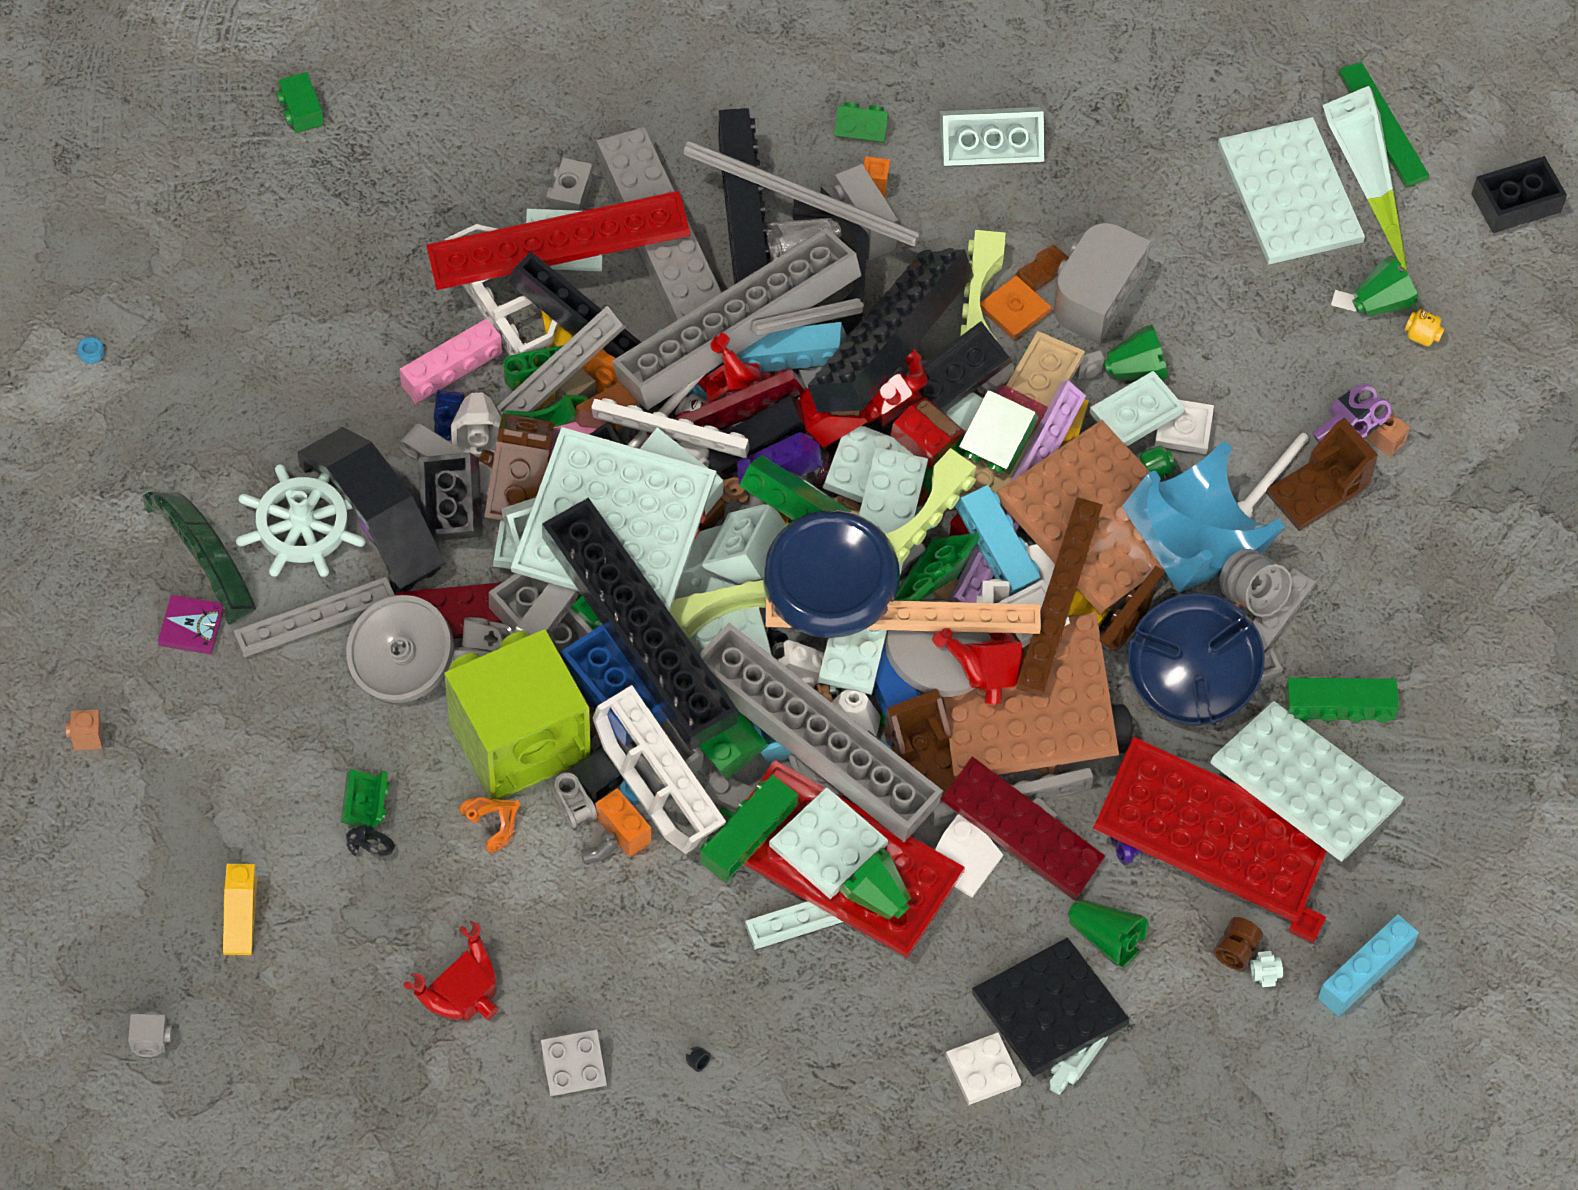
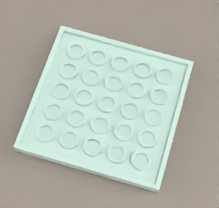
M561 427L511 565V572L579 591L542 539V523L589 497L670 612L716 478V471Z

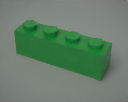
M763 455L749 465L739 484L741 488L792 520L822 510L852 512Z
M1288 677L1284 690L1288 714L1294 715V719H1299L1300 721L1321 719L1325 722L1335 720H1349L1351 722L1376 720L1377 722H1388L1395 720L1399 709L1396 679Z
M774 775L767 781L762 780L755 788L754 795L749 800H743L737 807L736 814L731 819H725L726 823L718 828V833L712 839H706L701 845L700 864L726 883L793 812L798 804V794Z

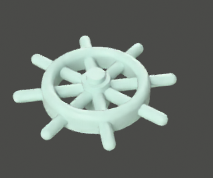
M278 464L275 467V472L280 483L270 488L262 499L247 494L239 496L238 500L241 504L257 509V530L237 537L236 544L238 546H245L261 540L265 548L276 556L269 569V574L273 577L279 575L286 561L295 563L314 561L320 576L326 577L329 574V569L324 557L332 553L342 541L358 547L365 545L366 540L364 537L347 531V510L352 509V506L347 500H343L335 488L328 484L330 477L327 474L321 472L318 479L309 477L290 479L284 465ZM287 498L290 509L277 506V504ZM320 498L326 500L330 504L328 506L314 510ZM270 514L285 519V521L270 526L267 525ZM336 514L334 526L318 521ZM290 530L284 543L274 536ZM313 530L327 536L317 542ZM299 536H303L307 546L294 545Z

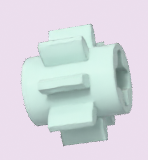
M1271 951L1258 952L1256 960H1251L1252 979L1262 983V987L1276 986L1275 981H1277V978L1283 977L1280 957H1274Z

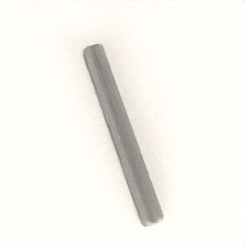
M856 298L754 320L751 331L754 332L755 336L852 316L862 313L864 304L860 299Z

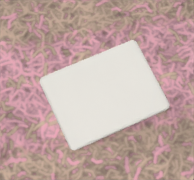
M1335 290L1331 305L1356 311L1352 302L1355 299L1354 295Z

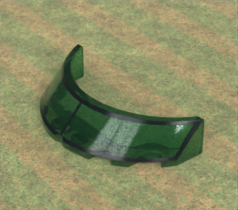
M148 492L142 497L145 510L148 513L156 509L162 512L206 573L212 590L223 608L227 623L232 624L256 610L249 590L233 559L197 507L178 492Z

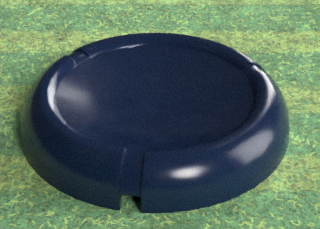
M841 510L812 512L789 523L772 541L763 565L765 594L769 603L772 602L774 604L776 614L794 629L822 638L850 636L875 624L888 611V603L894 601L900 581L898 558L886 534L868 519Z
M1200 593L1184 594L1161 602L1143 617L1135 629L1136 635L1134 639L1130 641L1128 667L1137 693L1155 713L1165 719L1183 725L1201 726L1204 724H1214L1233 716L1251 700L1263 675L1264 647L1253 622L1250 623L1246 619L1247 614L1238 606L1214 595Z

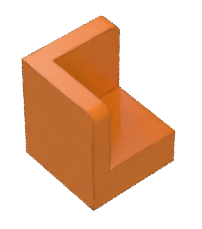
M865 156V169L883 197H886L890 159Z

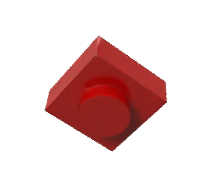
M1304 906L1298 922L1293 921L1288 932L1314 944L1327 916Z

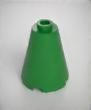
M1087 900L1073 903L1068 911L1069 923L1113 964L1125 967L1135 958L1139 952V949L1135 948L1139 939L1144 942L1147 936L1149 921L1140 914Z

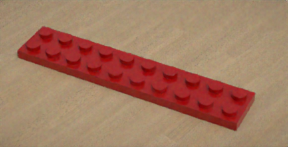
M674 191L426 244L435 287L436 290L510 275L530 251L548 266L687 237L690 236V229L680 192Z

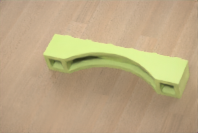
M975 230L974 240L969 239L968 255H972V261H969L974 276L964 289V297H968L969 300L968 303H963L962 318L967 319L966 325L961 324L960 336L980 321L989 330L983 319L980 297L990 279L1002 269L1006 235L1004 232Z
M951 448L934 465L932 491L921 511L907 524L895 531L886 533L895 549L900 564L908 557L910 548L914 544L919 545L927 534L926 531L931 526L936 527L941 521L944 511L947 508L952 509L958 502L959 495L964 490L966 492L969 491L976 481V478H974L976 466Z
M763 580L749 581L742 585L728 588L721 587L714 591L694 593L687 597L674 599L670 614L687 638L691 639L702 627L724 614L740 609L766 608L767 597Z

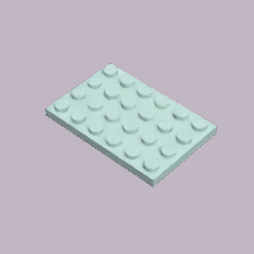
M1313 117L1219 138L1218 147L1268 265L1364 242V233Z
M1275 701L1267 706L1219 750L1210 762L1341 862L1393 813L1404 799L1402 795L1299 719H1294V715L1288 714V711Z

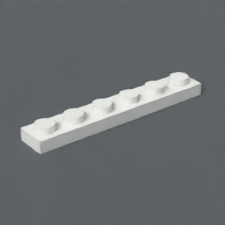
M606 398L602 400L594 399L591 408L593 418L649 433H653L658 427L672 439L743 458L747 457L749 451L748 439H745L739 433L731 432L726 434L719 432V429L713 426L700 427L686 419L673 420L660 412H653V414L643 412L637 406L628 405L624 407Z

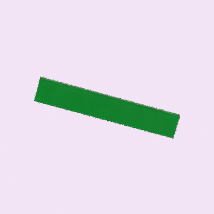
M1362 61L1340 68L1338 75L1349 93L1370 86L1381 116L1388 159L1404 186L1408 187L1428 180L1429 174Z

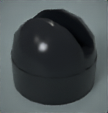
M771 630L767 636L770 648L775 645V641L779 643L788 640V636L779 630Z
M698 1046L691 1047V1054L686 1053V1062L696 1072H700L708 1065L711 1054L704 1048Z

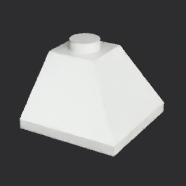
M960 814L956 816L944 832L935 849L965 867V871L955 885V888L971 898L974 897L1003 857V854L989 836Z

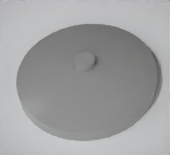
M398 595L382 599L367 608L356 620L350 631L346 647L349 671L356 683L374 698L391 703L416 700L432 691L444 678V672L448 671L454 650L453 635L445 617L429 602L408 595Z
M938 599L920 600L922 602H949ZM887 630L885 649L888 660L895 672L907 684L923 693L937 689L941 697L959 696L975 689L969 685V681L960 663L946 649L947 645L941 648L933 643L932 637L936 631ZM953 632L952 639H957L963 644L992 641L988 632Z

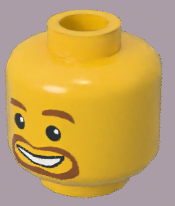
M1419 309L1416 313L1412 311L1404 330L1407 331L1408 339L1428 347L1433 341L1439 342L1445 328L1440 326L1442 322L1440 316L1424 309Z

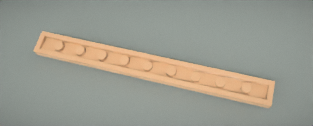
M766 598V627L793 628L776 614L774 604L772 602L769 603ZM890 601L887 605L888 611L883 617L867 628L868 630L942 631L944 628H950L952 632L1040 634V604Z

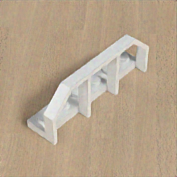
M475 224L445 238V240L497 229ZM487 280L463 285L484 318H487L501 335L502 345L510 356L540 350L553 344L559 326L553 319L548 334L527 344H523L519 339V333L515 325H510L506 320L507 315L532 304L524 295L502 306H497L488 286L484 287L482 282Z
M632 685L597 706L592 719L605 752L668 842L687 854L698 846L702 838L726 823ZM610 707L637 745V747L628 752L627 756L617 743L607 714ZM641 753H643L665 785V788L657 792L655 797L634 768ZM669 794H671L697 833L689 838L676 829L663 810Z

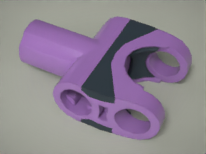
M1360 384L1342 395L1332 404L1330 409L1332 418L1313 431V436L1319 443L1338 421L1346 418L1364 438L1390 417L1391 405L1385 399L1377 398V392L1371 385ZM1365 390H1370V397L1365 401H1359L1360 394ZM1380 404H1384V412L1379 416H1375V408Z

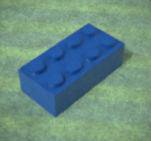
M600 625L560 651V656L578 689L595 710L598 705L632 685L658 724L668 719L603 625ZM610 707L607 716L613 732L624 746H627L634 740Z

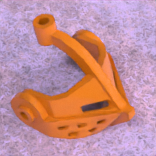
M478 797L465 801L459 807V811L462 815H466L472 823L478 822L480 817L487 813L499 812L501 820L500 831L486 842V851L491 854L506 846L512 839L515 831L517 810L521 804L518 800L511 801Z

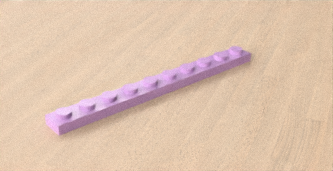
M1069 380L1061 382L1010 482L1059 449L1086 397ZM1000 505L1004 513L1009 515L1012 519L1014 525L1013 529L1016 532L1019 524L1008 513V511L1002 505ZM977 545L949 597L954 602L976 603V596H981L982 582L989 581L993 577V573Z

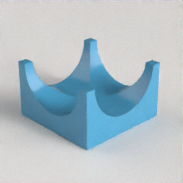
M1227 441L1220 443L1207 457L1195 466L1172 479L1160 482L1161 478L1156 471L1147 473L1122 505V508L1179 593L1220 576L1225 562L1239 550L1251 548L1263 554L1285 528L1280 518L1272 521L1270 524L1255 522L1238 506L1231 493L1227 478V462L1233 450Z

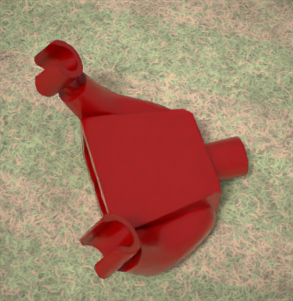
M720 333L719 337L715 335L711 342V349L716 353H722L723 356L721 358L724 365L710 374L706 373L697 383L707 394L708 401H717L724 398L730 391H741L748 388L754 381L771 378L769 372H761L758 363H743L733 350L729 351L727 345L730 342V338L725 333Z
M915 349L904 360L909 367V376L899 373L887 380L865 407L867 423L878 418L882 426H885L903 414L910 405L924 399L919 390L926 386L928 378L920 362L921 356Z
M944 628L941 632L936 631L932 637L933 643L941 648L947 645L946 649L960 663L969 681V685L972 688L985 690V704H1001V689L1017 685L1024 657L1022 642H1018L1011 633H989L990 637L995 641L963 644L957 639H952L953 632L950 628Z
M470 920L472 925L470 933L463 926L459 929L463 936L469 938L467 940L469 952L465 951L428 987L425 985L423 975L416 973L410 974L415 980L414 985L411 982L405 981L404 987L407 990H415L414 995L430 1012L453 1020L462 1018L468 1021L479 1012L484 1018L490 1020L499 1009L491 1001L495 995L496 974L484 943L479 936L480 926Z

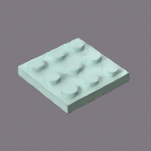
M860 426L841 437L823 489L862 503L876 447L910 455L913 454L893 437Z
M825 788L770 840L769 846L831 899L839 892V889L848 879L851 880L853 878V874L882 847L885 848L887 846L888 839L830 789Z

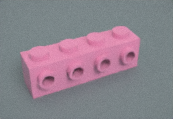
M486 318L400 368L402 388L415 404L502 354L501 335Z

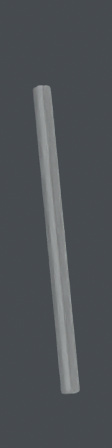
M688 141L684 147V155L911 246H915L919 240V232L692 141Z

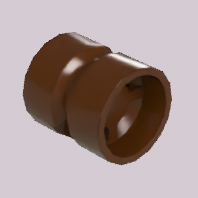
M1241 917L1231 918L1224 931V936L1220 938L1213 951L1214 956L1219 962L1231 969H1246L1252 958V951L1257 949L1263 938L1262 930L1247 919Z

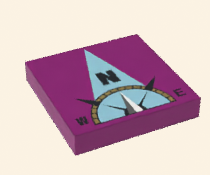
M171 595L158 638V645L212 655L225 609L224 603Z

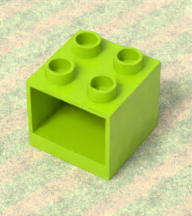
M546 629L532 635L527 631L515 632L507 636L500 643L499 649L481 657L475 652L464 654L451 663L449 671L444 672L449 725L489 799L500 800L568 770L579 760H586L591 756L589 706Z

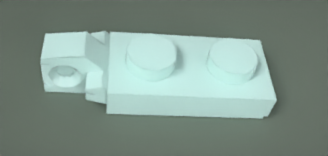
M1108 1037L1100 1039L1093 1043V1045L1054 1065L1051 1070L1054 1076L1049 1082L1050 1090L1060 1095L1068 1082L1074 1085Z

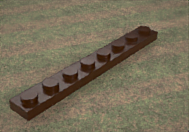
M1079 497L1076 498L1040 610V634L1032 635L1016 689L1043 696L1103 504Z

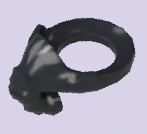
M366 824L352 828L346 834V845L354 856L357 855L360 846L366 851L380 856L390 855L395 849L394 842L388 836L373 830L372 826L366 827ZM367 840L381 842L386 847V850L373 848Z

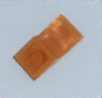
M1052 245L1037 253L1035 260L1017 270L1016 275L1035 292L1059 275L1057 272L1063 260L1067 261L1069 257L1055 245Z

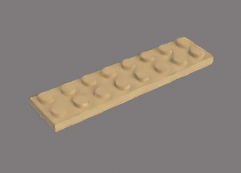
M1037 331L1000 396L1036 412L1039 419L1011 474L1002 472L1000 475L987 468L988 464L980 460L978 464L968 460L976 466L974 475L976 481L969 491L966 492L964 490L959 495V500L961 497L989 485L992 492H997L1010 482L1062 381H1071L1084 358V350Z

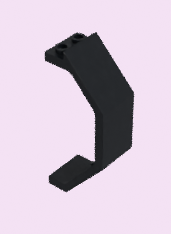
M822 187L820 188V193L830 196ZM794 199L792 230L820 232L827 228L856 253L861 276L854 280L853 291L842 301L858 298L863 302L868 233L859 224ZM862 313L814 325L841 322L847 335L862 322Z
M341 427L297 452L299 466L304 473L317 468L327 474L364 522L387 567L389 584L395 595L396 592L412 589L416 583L425 578L433 577L441 569V566L445 564L412 494L371 441Z

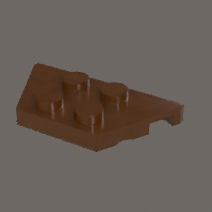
M1155 566L1137 591L1133 589L1125 600V607L1122 610L1117 609L1110 621L1112 624L1099 641L1118 653L1147 614L1150 603L1157 591L1154 586L1164 575L1165 571Z

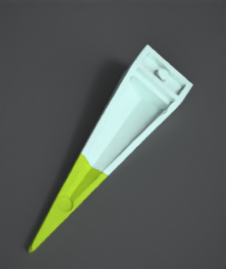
M1367 86L1324 104L1323 108L1328 124L1397 259L1401 263V267L1403 270H1407L1381 116L1370 86Z

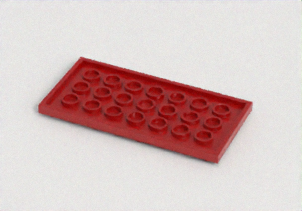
M1133 737L1093 826V829L1295 922H1298L1327 852L1240 785L1136 737Z
M774 760L759 783L762 780L767 781L774 775L798 794V804L793 812L743 865L908 958L963 875L965 867L911 836L903 842L863 809L838 796L888 839V844L884 849L891 856L911 899L907 902L910 908L899 919L894 915L890 920L846 898L840 891L829 899L769 846L770 840L825 788ZM754 790L747 800H749L754 795Z

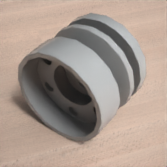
M1248 548L1234 553L1225 562L1220 573L1219 584L1221 592L1227 599L1234 601V603L1242 606L1253 615L1265 617L1279 611L1287 602L1291 593L1292 579L1289 571L1284 566L1269 559L1259 551Z

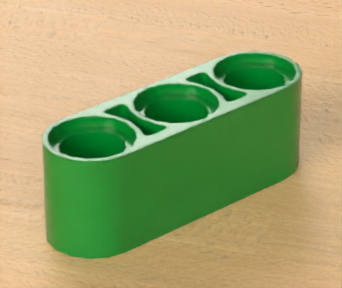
M564 345L508 356L503 363L506 385L511 388H518L539 368L538 366H542Z

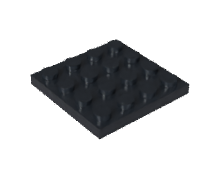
M1068 937L972 988V995L1032 1077L1129 1025L1128 1016Z

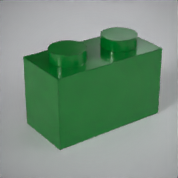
M304 72L279 79V90L276 91L279 105L285 106L286 110H283L287 125L291 124L295 133L323 126L322 109L308 73Z

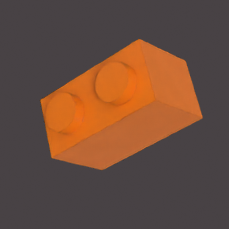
M618 788L595 803L598 816L596 819L607 832L615 833L618 845L628 857H631L651 843V826Z

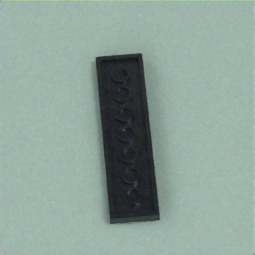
M980 321L922 365L928 382L919 391L924 398H927L945 413L1012 363V360L983 322ZM900 416L885 426H882L878 418L862 426L892 437L893 423ZM834 441V445H827L824 448L820 445L821 460L828 469H830L839 444L837 441Z

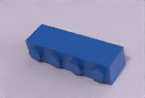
M884 641L873 691L886 718L888 707L920 696L921 692L907 684L895 672L888 660Z

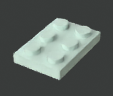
M1152 371L1090 407V414L1097 422L1103 420L1121 441L1128 446L1183 414L1185 407L1158 375Z

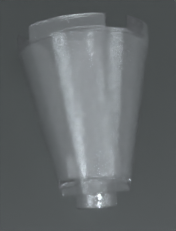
M831 218L776 221L767 224L771 228L767 230V238L773 258L782 256L825 228L829 229L838 238L842 236L838 222H834Z

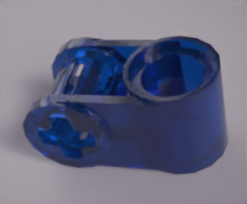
M437 390L433 415L435 422L434 433L449 441L452 440L451 424L465 398L464 392Z

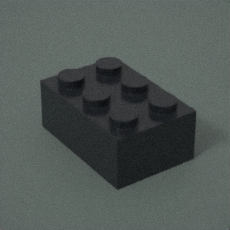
M1545 156L1477 176L1471 193L1492 233L1561 213L1567 197L1565 190Z
M471 452L419 457L421 514L434 541L483 537L479 458Z

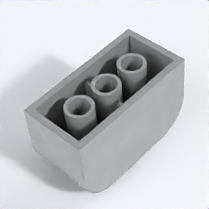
M1102 223L1089 228L1079 242L1075 241L1072 245L1069 259L1067 261L1063 260L1059 266L1054 302V315L1057 321L1066 329L1100 344L1146 270L1151 241L1114 224Z

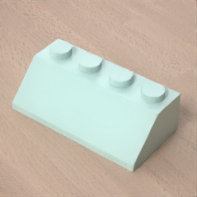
M1040 107L940 111L943 165L1044 162L1043 110Z

